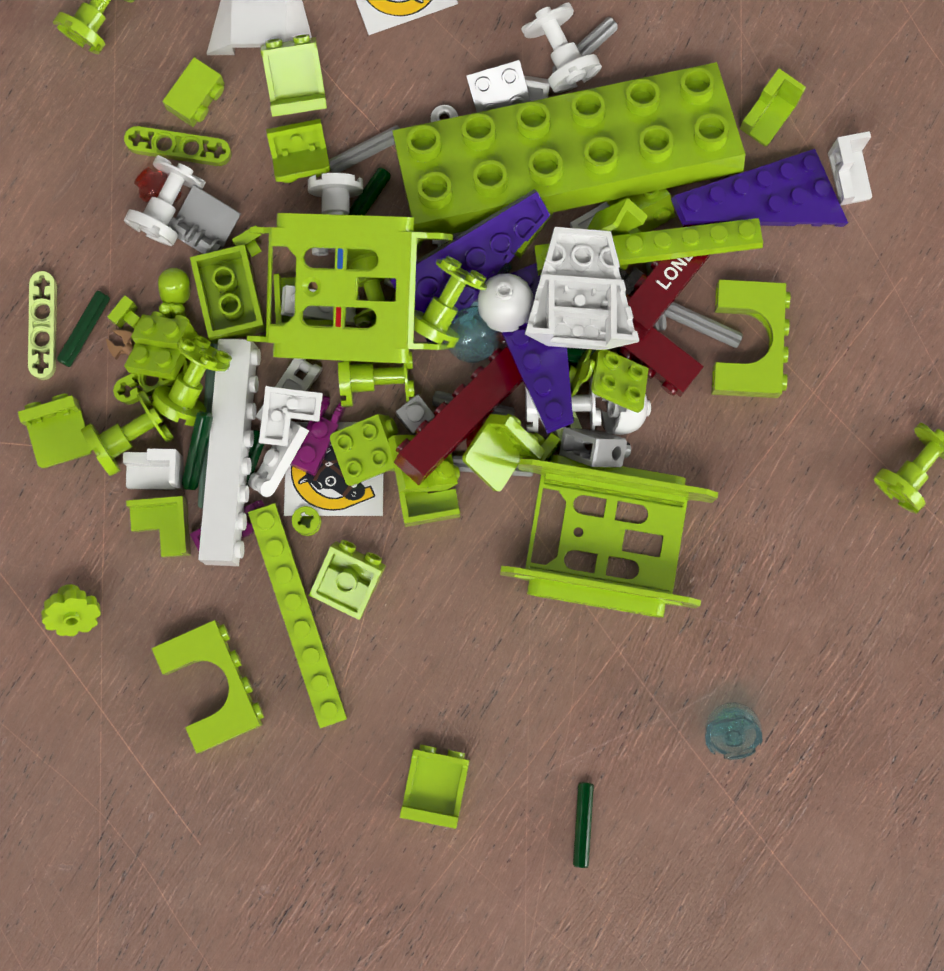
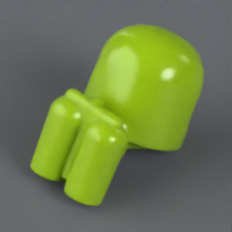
M168 268L158 278L159 295L164 302L160 304L159 312L171 319H174L176 315L186 317L185 307L182 304L191 295L189 278L179 268Z

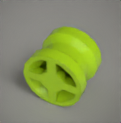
M303 506L295 510L292 515V525L299 534L312 536L321 528V517L312 507ZM305 512V514L309 515V517L301 516V514Z

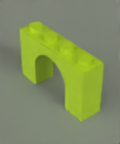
M736 280L718 281L715 293V313L744 314L756 318L763 324L768 333L769 347L766 355L754 363L716 362L712 367L711 395L779 398L782 391H786L788 377L787 374H783V363L788 362L789 350L787 346H784V336L789 334L790 322L789 319H785V308L789 309L791 299L790 292H786V283Z
M215 620L151 648L163 675H169L196 662L208 661L220 667L227 677L229 693L224 706L215 714L185 727L196 754L207 751L262 726L260 719L264 718L259 703L253 704L249 693L253 692L249 679L247 676L242 678L238 669L239 666H242L236 650L231 651L227 644V641L231 639L224 624L219 625L218 621Z

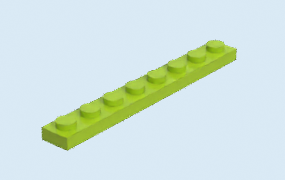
M759 218L612 236L620 265L763 248ZM549 244L534 245L538 275L542 273Z
M276 504L250 511L248 514L319 727L323 728L346 720L347 717Z

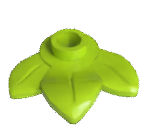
M587 349L582 354L576 367L569 365L571 397L575 396L581 384L586 382L594 371L595 360L589 359L591 349Z

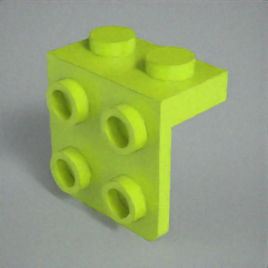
M321 119L266 129L276 182L291 183L298 178L314 175L320 177L322 174L330 171Z
M657 189L648 193L605 201L608 206H611L626 198L630 199L648 215L644 224L637 227L642 232H648L676 217L671 195L666 189Z
M607 349L596 350L589 358L595 360V368L592 373V392L633 412H641L644 408L649 368Z
M56 395L51 398V402L45 404L33 402L25 405V410L18 411L20 422L27 427L37 464L43 469L88 456L93 451L81 432V429L86 427L79 401L72 395Z
M374 415L330 435L332 447L347 485L354 486L385 472L395 471L388 438L398 434V428L395 421L389 415Z
M490 414L463 454L462 460L493 491H501L517 468L520 459L540 460L545 450L538 444V438L532 433L526 432L521 426V421L511 414Z

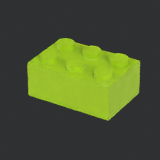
M245 244L190 257L205 326L211 343H218V339H237L247 335L266 332L251 262Z

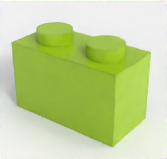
M194 57L162 102L167 111L194 127L197 122L200 123L205 119L209 111L208 106L213 99L217 100L224 91L223 78L221 74Z

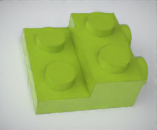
M153 311L151 315L142 314L131 335L135 345L124 367L129 373L175 380L186 359L178 350L177 342L181 338L194 339L198 334L191 325L190 320L182 315H176L174 319H171L157 311Z
M393 435L388 438L400 493L445 491L458 484L457 480L460 476V470L457 465L453 464L452 455L450 454L418 486L394 463L398 455L396 452L397 447L406 438L411 441L416 435Z
M341 540L340 543L335 541L330 546L309 596L360 620L386 565L381 563L382 558L374 553L367 552L364 555L356 551V545L347 540Z

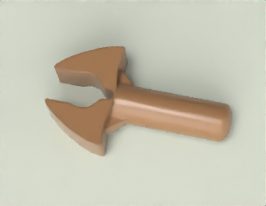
M113 330L116 335L123 338L125 346H115L106 339L110 353L116 360L120 355L126 354L129 356L134 347L132 345L133 339L131 338L133 333L125 330Z

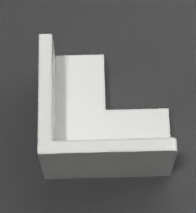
M870 131L837 137L828 152L840 205L867 201L872 198L862 150L871 138Z
M266 386L259 444L287 446L291 418L319 422L322 393Z
M147 449V452H123V464L127 466L126 487L128 489L183 490L184 457L176 449Z

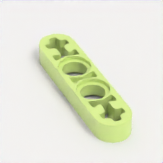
M39 271L32 275L29 282L28 368L30 373L37 379L47 380L54 375L56 370L57 283L51 274ZM43 278L50 283V286H45L44 295L47 298L50 297V300L42 298V291L37 286V284L42 282ZM40 305H47L50 308V314L45 319H38L35 312ZM47 332L50 336L49 343L42 347L37 346L35 343L37 334ZM35 351L42 353L50 351L49 355H43L44 362L49 365L48 368L43 370V373H40L35 368L36 365L41 363V356L35 354Z

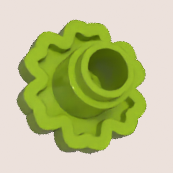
M72 584L60 587L57 594H53L49 599L45 600L44 609L41 611L42 623L45 625V628L47 630H56L59 636H75L79 631L89 632L93 627L97 626V618L101 615L100 604L97 602V598L95 596H86L85 591Z

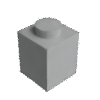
M416 395L396 411L398 419L411 435H417L415 430L424 420L430 422L435 417L419 395Z

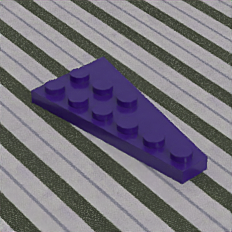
M815 149L677 194L671 199L682 225H706L759 218L760 226L811 224V226L820 227L822 225L844 227L848 224L847 218Z
M535 189L454 237L453 240H449L416 260L415 310L425 313L432 298L440 297L451 275L436 265L437 259L442 260L446 256H450L462 264L460 268L469 273L471 270L477 271L487 278L486 281L496 276L498 271L515 256L514 253L521 245L528 241L549 218L550 214ZM389 278L390 282L396 290V279ZM465 285L455 304L458 312L450 327L455 324V320L466 308H469L478 298L480 289ZM424 337L427 342H433L430 339Z
M535 263L510 273L521 277L528 283L535 299L541 275H538L537 264ZM525 322L519 326L518 330L501 332L548 434L574 423L567 347L546 346L525 335L527 328Z

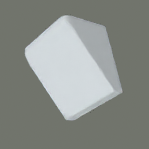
M524 76L531 101L548 98L550 87L548 79Z

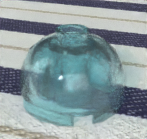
M469 306L457 312L458 318L450 325L459 334L460 338L455 347L448 350L454 357L463 362L478 363L487 359L496 350L500 341V331L493 330L487 326V323L479 314L478 306Z
M736 702L722 704L709 714L705 723L706 746L715 755L716 752L723 754L724 759L736 760L751 756L756 752L755 748L759 743L761 746L763 741L760 719L751 708L744 704Z

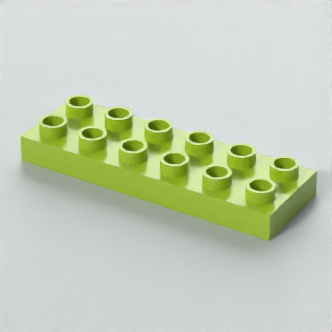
M717 62L392 130L410 216L414 217V232L454 234L466 231L534 189L538 192L548 212L553 213L648 193L657 189L662 190L742 173L745 162V151Z

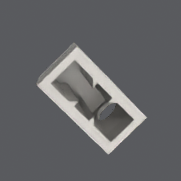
M564 427L559 455L591 467H621L624 458L629 457L631 453L630 443L625 438L611 433ZM585 443L593 444L592 450H587Z

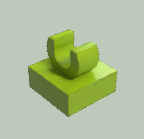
M250 229L233 238L232 241L235 246L245 244L251 257H254L261 252L255 239L259 238L262 234L249 233Z
M125 295L107 316L120 329L125 323L135 329L140 320V317L134 313L138 307Z
M535 432L533 435L538 438V444L545 450L540 460L548 462L550 456L561 445V439L551 433L545 440Z

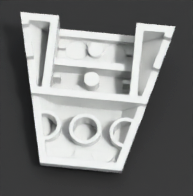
M221 0L207 55H235V48L261 47V45H266L265 41L280 38L282 42L293 41L294 36L309 34L310 38H312L303 1Z
M554 227L525 335L546 346L606 350L639 342L638 333L635 331L632 321V310L628 306L625 295L626 287L619 272L620 264L611 231Z

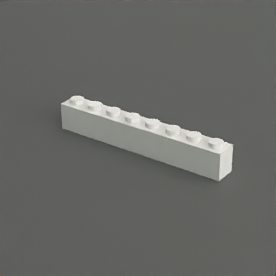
M218 339L217 350L231 355L232 360L228 370L215 371L211 415L213 416L209 437L198 560L205 565L239 566L240 558L244 556V542L241 541L242 530H245L247 526L244 503L249 500V487L246 485L247 475H250L252 468L251 458H248L249 447H252L254 443L251 421L255 420L256 404L253 403V398L259 386L258 376L255 375L256 365H260L261 352L254 342L247 341V339Z

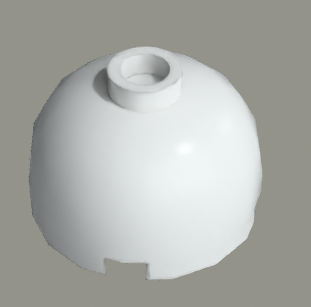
M510 273L498 274L489 278L484 283L487 285V289L480 290L478 294V311L481 318L487 323V326L500 332H513L518 330L519 326L525 322L527 324L534 302V296L528 283L521 277Z
M646 394L644 408L639 413L602 398V401H607V412L601 410L603 427L607 433L615 435L632 433L642 426L646 416H649L651 412L650 400H647Z

